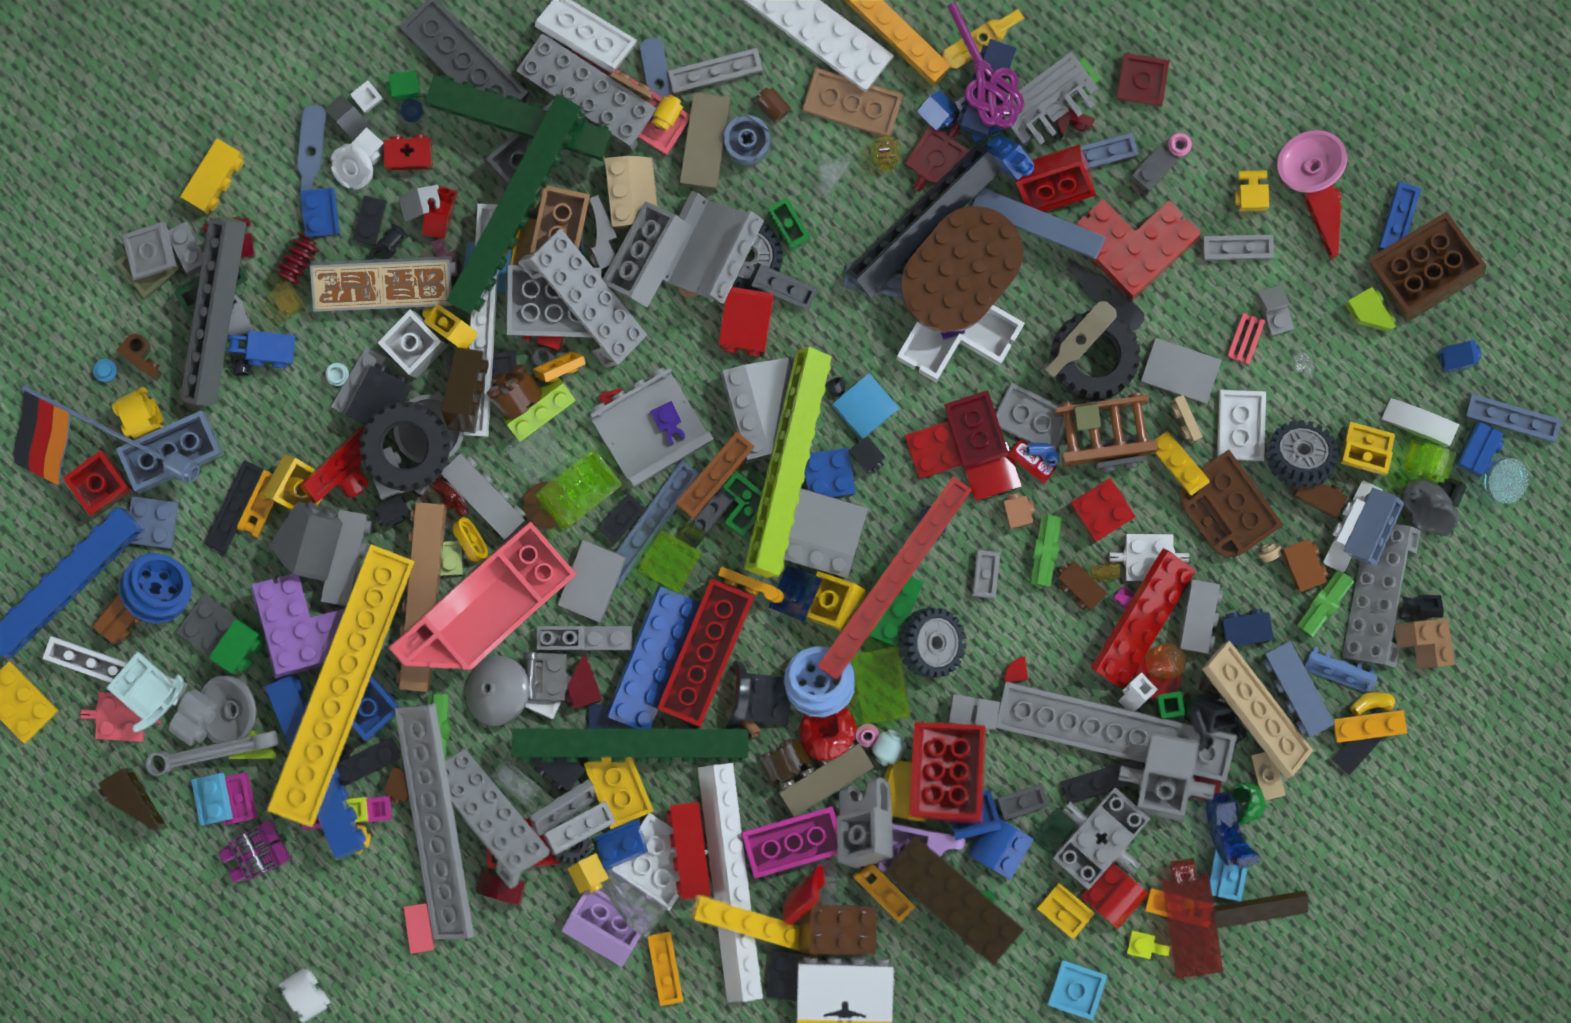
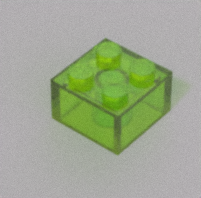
M660 530L638 571L670 590L681 594L703 554L699 550Z

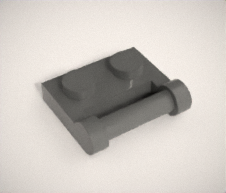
M524 653L526 674L529 681L528 701L565 702L567 654ZM536 662H543L541 692H534Z

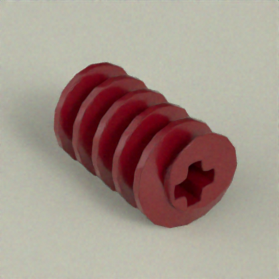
M297 232L301 240H292L295 248H287L291 255L283 254L282 258L286 263L278 262L277 266L281 271H273L291 283L299 284L300 281L296 276L305 275L301 268L309 269L310 265L306 260L314 261L315 258L311 252L319 253L320 250L316 246L317 243Z

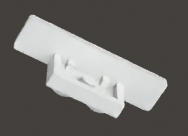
M1361 481L1352 502H1348L1342 514L1345 516L1342 523H1338L1332 535L1335 537L1324 558V565L1345 572L1352 558L1344 552L1345 544L1349 536H1351L1354 525L1365 504L1364 499L1370 493L1372 487L1383 491L1381 488L1367 481Z

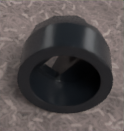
M835 377L825 384L830 395L834 397H839V392L844 394L846 389L842 377Z

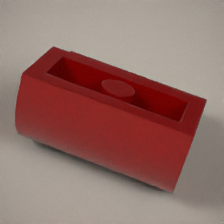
M1112 862L1091 888L1083 893L1081 898L1119 930L1149 894Z

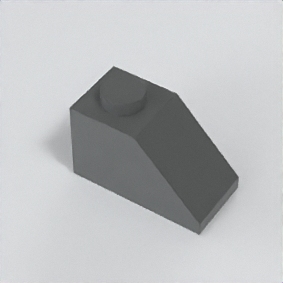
M1159 146L1132 175L1130 181L1148 195L1178 160L1162 146Z

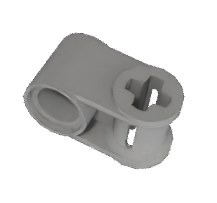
M235 294L234 302L237 303L233 305L234 309H232L228 334L243 336L247 331H253L242 300Z

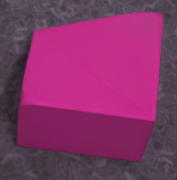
M1123 586L1114 595L1113 600L1126 610L1134 594Z

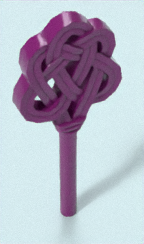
M953 2L947 7L975 63L974 71L977 78L967 86L965 100L969 106L977 109L978 117L984 125L989 127L996 126L1002 129L1011 128L1025 105L1023 96L1017 90L1019 84L1017 74L1008 68H1000L994 71L991 65L982 59L956 3ZM985 75L990 79L989 82L985 80ZM1002 77L1008 78L1009 81H1010V83H1009L1008 81H1006V80H1005L1004 78H1002ZM975 89H977V99L973 95ZM985 91H987L988 103L985 102ZM996 98L1002 103V106L996 105ZM1004 116H1008V117H1009L1008 120H1004V119H1002V118H1003Z

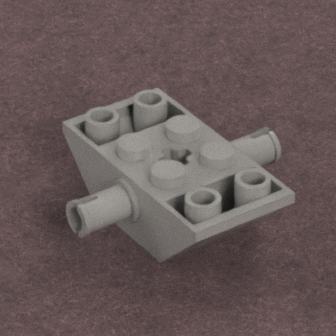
M1152 732L1145 769L1138 770L1121 766L1119 781L1140 784L1141 792L1137 808L1146 815L1183 822L1188 797L1194 795L1212 800L1215 785L1195 782L1192 779L1199 742Z
M1114 787L1089 815H1084L1071 801L1066 807L1072 811V814L1066 808L1062 809L1060 813L1075 824L1076 829L1063 843L1053 859L1088 890L1112 862L1119 863L1130 875H1133L1136 870L1129 863L1136 869L1141 866V863L1125 850L1126 846L1147 824L1150 818L1118 789ZM1097 833H1105V843H1096L1098 839L1096 837Z

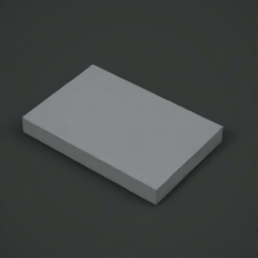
M1155 338L1140 382L1207 404L1222 360Z
M1012 382L1010 383L996 412L1001 430L1028 443H1049L1054 450H1056L1065 432L1063 416L1055 417L1054 413L1059 405Z
M583 540L572 567L577 575L565 585L558 605L597 622H602L627 557Z

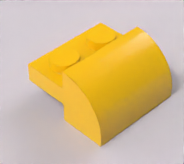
M1350 421L1344 445L1340 452L1339 463L1386 476L1393 454L1391 451L1395 434Z

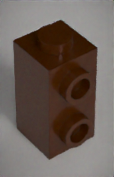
M1322 482L1317 487H1314L1312 484L1311 488L1305 489L1304 484H1302L1301 488H1296V483H1294L1292 490L1295 491L1292 497L1333 519L1338 516L1348 497L1343 494V489L1335 485L1329 487Z
M1075 561L1071 564L1066 562L1057 571L1060 574L1057 578L1059 581L1057 585L1066 594L1071 592L1077 598L1074 602L1083 611L1086 608L1091 611L1108 594Z

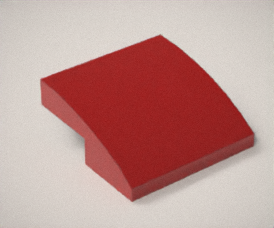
M1006 442L1008 452L1010 453L1008 442ZM1009 456L965 469L975 501L1022 487L1014 460Z
M822 865L817 866L789 891L783 908V923L792 925L820 901L819 890L825 886Z

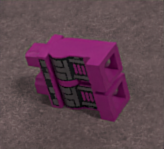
M268 820L249 832L228 842V846L219 851L224 863L236 858L239 866L228 871L233 882L245 879L251 880L292 860L283 841H279L262 851L260 850L281 839L273 820Z

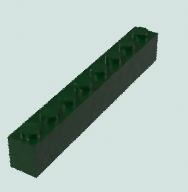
M441 74L440 77L433 76L425 100L428 107L530 139L534 138L547 113L539 104L529 102V105L521 103L519 98L507 95V98L498 96V92L485 88L482 91L476 89V85L470 82L463 81L460 84L454 82V78ZM583 119L580 126L576 125L572 131L574 135L572 142L568 147L564 146L563 149L604 162L612 140V131L608 130L609 127L596 123L594 126L587 124V120Z

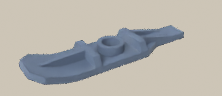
M658 38L646 39L640 45L647 86L659 96L668 97L672 95L663 42ZM656 80L663 82L662 88L657 89L654 86Z
M309 105L303 110L297 164L302 176L301 191L313 190L314 177L321 169L327 115L322 106ZM310 147L315 149L313 156L307 154V150Z

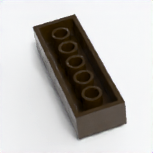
M916 835L910 839L884 870L886 874L993 966L1024 931L1021 925Z

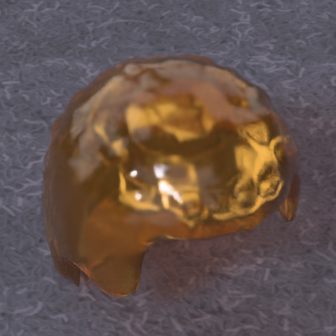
M1160 644L1150 649L1146 654V668L1155 680H1173L1179 677L1185 670L1187 663L1185 653L1175 644Z

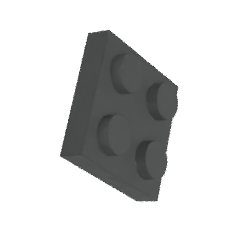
M203 594L176 632L210 656L233 621L238 618Z

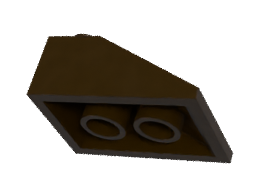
M121 768L98 783L101 788L98 791L105 802L109 801L110 804L154 831L168 828L132 768Z

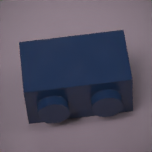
M1263 609L1249 610V615L1240 616L1239 612L1225 614L1226 619L1220 620L1224 643L1230 641L1233 646L1274 640L1270 613H1263Z

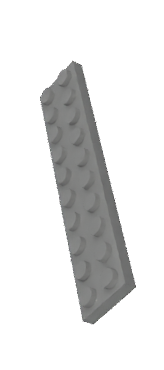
M1008 681L1005 683L996 728L1144 763L1147 762L1152 732L1196 742L1200 739L1199 734H1196L1191 724L1166 718L1161 719L1149 714ZM1221 731L1211 734L1206 732V734L1212 736L1214 744L1208 751L1205 748L1203 751L1198 750L1193 774L1226 782L1237 735Z
M429 704L395 708L433 939H468L474 937L436 705Z

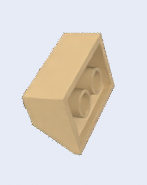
M620 156L605 158L611 221L614 231L630 229L645 201L657 206L652 157Z

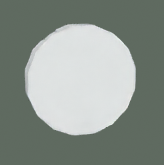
M344 144L331 155L333 166H331L332 173L344 187L358 190L369 184L373 177V166L367 153L354 144Z

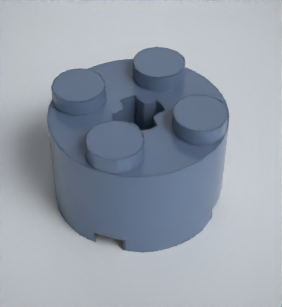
M753 115L733 119L724 132L726 153L731 160L739 165L753 166L760 163L770 150V133L767 125L760 118ZM751 137V144H743V138L748 139Z

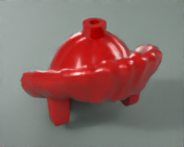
M846 706L838 713L826 717H814L804 714L798 729L800 743L811 758L823 761L834 760L836 757H840L843 753L847 752L848 748L853 744L857 732L855 718Z

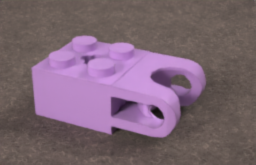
M892 822L893 859L901 851L900 847H904V844H907L914 835L919 837L939 856H942L943 852L948 849H963L966 839L955 840L954 834ZM893 859L877 862L876 867L878 870L884 871Z

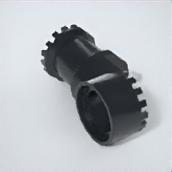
M392 224V229L384 239H380L369 253V259L374 260V255L379 251L386 254V259H391L397 252L396 248L404 238L407 239L409 235L402 229L400 230L397 225Z

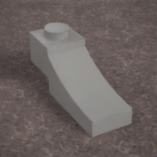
M597 195L590 198L597 226L596 246L591 248L593 255L590 258L594 267H600L601 272L608 270L615 257L610 244L618 241Z

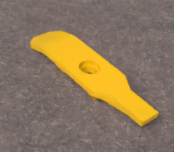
M1019 9L1002 19L989 20L970 33L979 52H981L983 44L988 45L990 39L998 42L1003 40L1007 30L1024 19ZM981 34H986L988 36V40L982 42L980 41L979 36ZM963 38L946 48L942 55L951 65V69L955 70L972 60Z

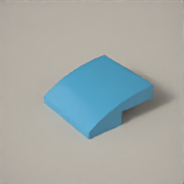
M870 373L831 405L861 440L872 433L899 409Z

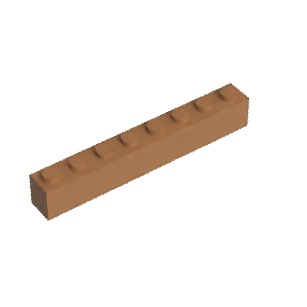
M416 502V507L411 509V521H414V529L409 532V544H412V551L408 553L407 559L415 562L404 588L408 591L407 600L403 601L402 613L406 614L405 623L401 624L400 637L438 602L447 505ZM401 663V670H397L396 684H400L399 689L428 692L431 688L432 667L405 666Z

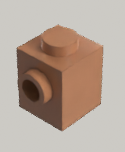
M1020 493L1007 496V500L1003 501V507L1009 530L1031 525L1033 523L1031 514L1035 513L1032 500L1028 501L1027 495L1021 497Z

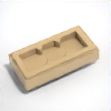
M1262 752L1250 755L1257 784L1263 791L1265 801L1285 796L1280 771L1267 753Z

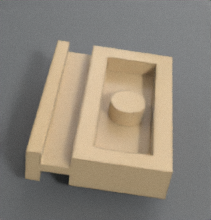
M1181 395L1171 402V408L1175 417L1179 418L1183 436L1192 444L1199 441L1202 435L1184 395Z

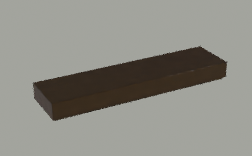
M1306 890L1216 905L1213 906L1214 924L1216 928L1308 913V895Z

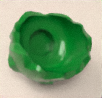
M1249 782L1233 786V791L1228 796V799L1230 801L1231 816L1236 818L1235 822L1242 825L1262 817L1266 809V802L1261 787L1258 784L1253 785Z

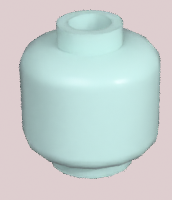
M893 730L881 732L872 747V752L876 756L875 760L884 766L897 764L907 748L904 736Z

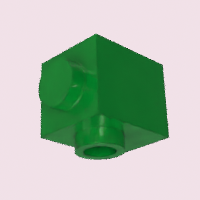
M416 70L388 74L389 81L386 82L387 95H391L394 102L422 98L419 75Z

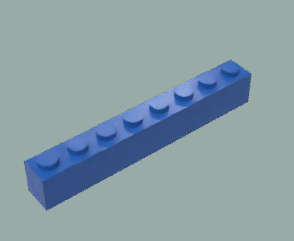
M119 507L110 511L106 516L107 520L102 525L95 526L89 532L90 536L85 541H80L73 547L72 550L74 552L71 555L62 558L56 564L57 568L51 574L47 573L39 581L40 584L34 590L31 589L22 597L23 601L18 606L15 605L6 612V617L0 622V655L3 658H12L145 530L127 509Z
M289 675L265 686V689L291 749L309 701H305L303 696L305 688L301 680H297ZM335 767L317 816L334 857L342 860L366 849L364 844L366 837L361 828L358 829L355 820L358 819L356 812L347 803L346 799L349 796L344 785L340 786L337 778L340 777L337 767Z

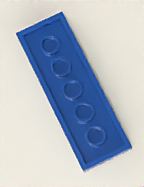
M657 586L605 716L636 729H651L658 712L657 708L701 604L700 602L664 587Z

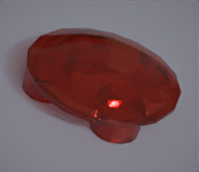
M437 479L431 484L434 491L443 496L444 499L441 502L443 505H447L448 510L451 511L454 508L461 517L469 513L463 496L455 487L441 479Z

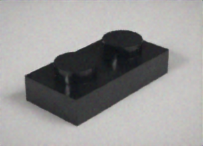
M364 195L353 241L372 246L376 245L387 206L386 200Z
M628 493L598 529L617 544L644 513L646 508Z

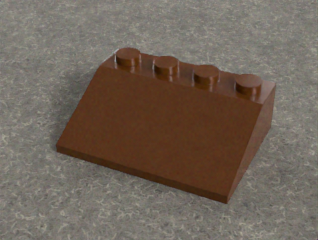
M1447 212L1368 259L1390 301L1406 323L1485 276L1486 264Z

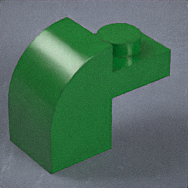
M1181 691L1155 696L1157 717L1184 723L1183 715H1185Z

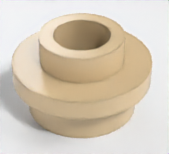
M1274 542L1265 544L1261 547L1262 551L1259 552V556L1264 559V562L1273 561L1282 555L1280 544H1274Z

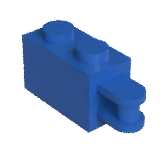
M1000 134L992 137L984 147L1002 169L1001 171L1016 180L1022 176H1028L1034 170V163L1022 147Z
M250 330L246 332L245 336L228 335L230 344L226 352L244 354L243 360L249 361V365L263 366V363H271L273 368L286 369V365L293 363L294 335ZM239 341H245L244 349H239Z

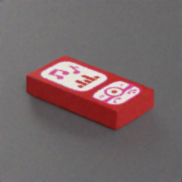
M1020 439L1008 456L1045 484L1057 467L1049 466L1040 455H1028L1026 451L1027 443Z

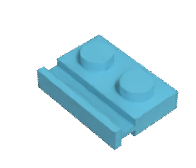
M224 773L191 780L200 826L233 819Z
M1215 848L1206 894L1241 901L1250 855Z

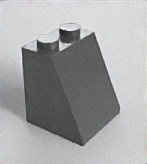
M298 501L269 547L292 574L326 581L343 523L336 516L337 512L328 506L323 508L312 502L307 504Z

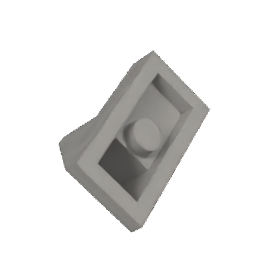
M1281 286L1258 292L1270 335L1275 336L1294 330L1288 309L1290 302Z

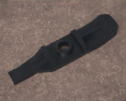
M1073 261L1067 268L1083 284L1085 293L1097 303L1108 302L1116 309V315L1120 316L1119 319L1122 322L1126 321L1130 325V330H1137L1145 321L1144 312L1104 277L1087 272L1076 261ZM1103 291L1109 292V299H1103L1101 293Z

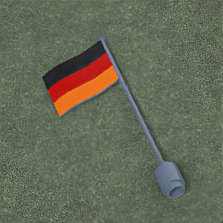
M27 384L21 387V391L24 393L23 411L15 441V464L61 486V467L69 439L70 416L73 415L162 460L165 473L183 482H193L197 478L200 467L194 460L178 452H173L165 457L28 388Z

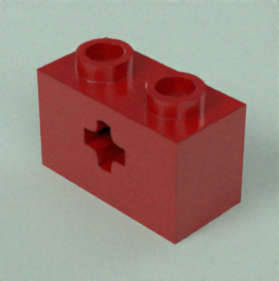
M413 135V139H403V136H390L389 140H384L385 169L387 171L433 169L431 139L426 138V135ZM407 148H411L413 151L410 153V157H406L403 153L407 152Z

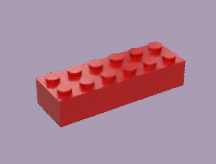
M714 579L710 580L657 708L658 710L702 727L755 596Z

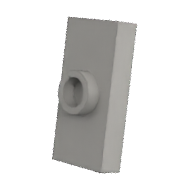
M977 550L972 596L996 599L1001 552Z

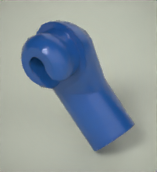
M1049 443L1027 444L1026 451L1028 455H1040L1049 466H1056L1058 464L1059 455Z

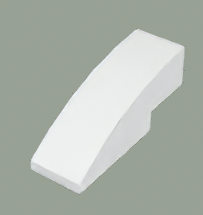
M1390 398L1381 420L1444 447L1451 445L1459 427V424L1393 398Z

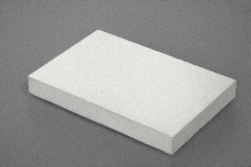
M1219 390L1217 457L1229 449L1237 460L1264 461L1266 391Z

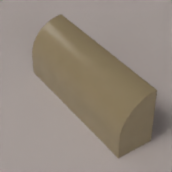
M694 92L680 178L682 185L695 189L718 191L725 147L724 132L728 126L731 97Z

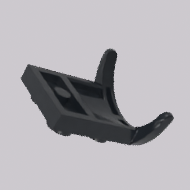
M734 661L733 665L736 673L735 698L726 729H735L741 720L788 725L791 703L785 690L784 677L747 673L746 667L742 662Z

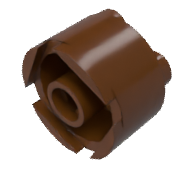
M522 364L517 365L507 374L500 373L496 375L492 380L494 384L487 392L489 399L505 418L506 416L507 419H514L523 415L529 410L527 406L531 402L535 405L542 396L541 389Z

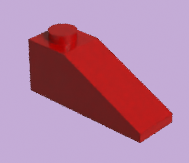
M1333 184L1323 190L1309 192L1303 197L1330 261L1335 259L1339 252L1340 201L1342 200L1339 189L1334 188Z

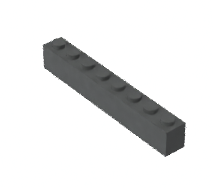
M210 217L180 396L181 400L194 405L217 404L246 229V222L230 217Z

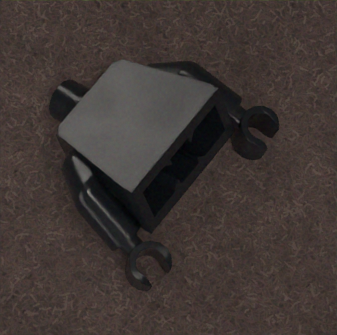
M1210 693L1196 696L1185 694L1182 697L1183 705L1186 709L1184 718L1193 724L1196 734L1200 736V739L1197 741L1199 742V751H1203L1204 748L1208 751L1214 744V739L1209 734H1206V732L1211 734L1233 728L1230 734L1237 735L1235 743L1242 741L1246 737V729L1238 725V716L1225 699Z

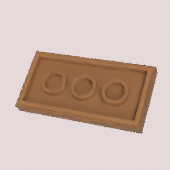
M815 67L802 112L890 139L903 94L875 85H871L865 93L844 76Z

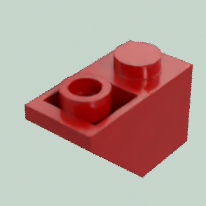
M439 187L437 191L440 207L435 209L433 200H429V213L424 214L422 234L445 239L450 228L458 191L447 187Z

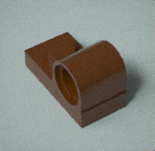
M129 335L116 350L153 379L158 380L163 374L158 370L160 365L150 358L144 360L149 354L151 346L149 341L142 335ZM138 340L142 341L141 350L134 352L133 344Z

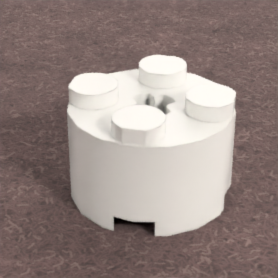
M302 968L278 984L280 988H286L282 993L293 1011H297L299 1015L302 1014L299 1017L302 1023L325 1010L327 1004L330 1003L325 992L321 989L317 990L315 984L318 981L308 968L306 970Z

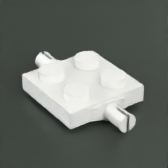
M1126 534V546L1123 553L1109 552L1110 557H1118L1109 558V562H1123L1126 581H1143L1162 548L1169 550L1178 558L1189 557V553H1175L1173 534ZM1180 558L1182 561L1189 563L1188 558Z

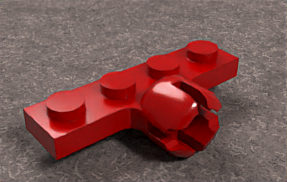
M364 426L359 427L299 485L312 503H318L335 485L341 489L347 498L356 497L363 492L362 486L365 489L368 487L369 481L359 467V463L362 460L359 450L360 436L363 433Z

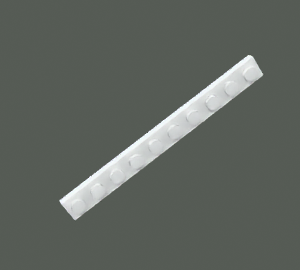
M478 204L475 246L498 204ZM498 271L494 277L497 281L491 292L487 291L483 297L486 300L480 312L476 311L475 314H471L470 327L479 334L469 346V349L483 351L486 360L489 361L487 374H484V389L480 399L475 433L464 432L465 436L488 437L491 400L487 392L491 389Z

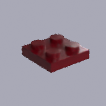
M1124 53L1116 100L1162 107L1170 60Z

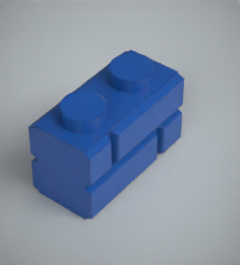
M1476 422L1455 465L1478 477L1484 476V473L1489 474L1494 465L1491 459L1494 453L1498 454L1504 444V441L1501 440L1503 433L1482 422Z

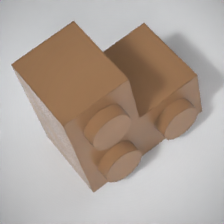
M1448 618L1394 625L1397 647L1415 646L1418 669L1455 665Z

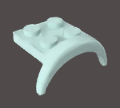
M137 652L108 685L107 689L143 719L132 727L135 732H139L153 725L172 706L182 691L184 681L180 675H177L175 682H173L146 657Z

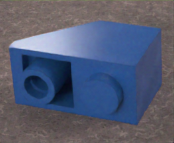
M1475 340L1443 347L1438 350L1443 373L1469 369L1478 364L1479 359H1481V349L1479 345H1476Z

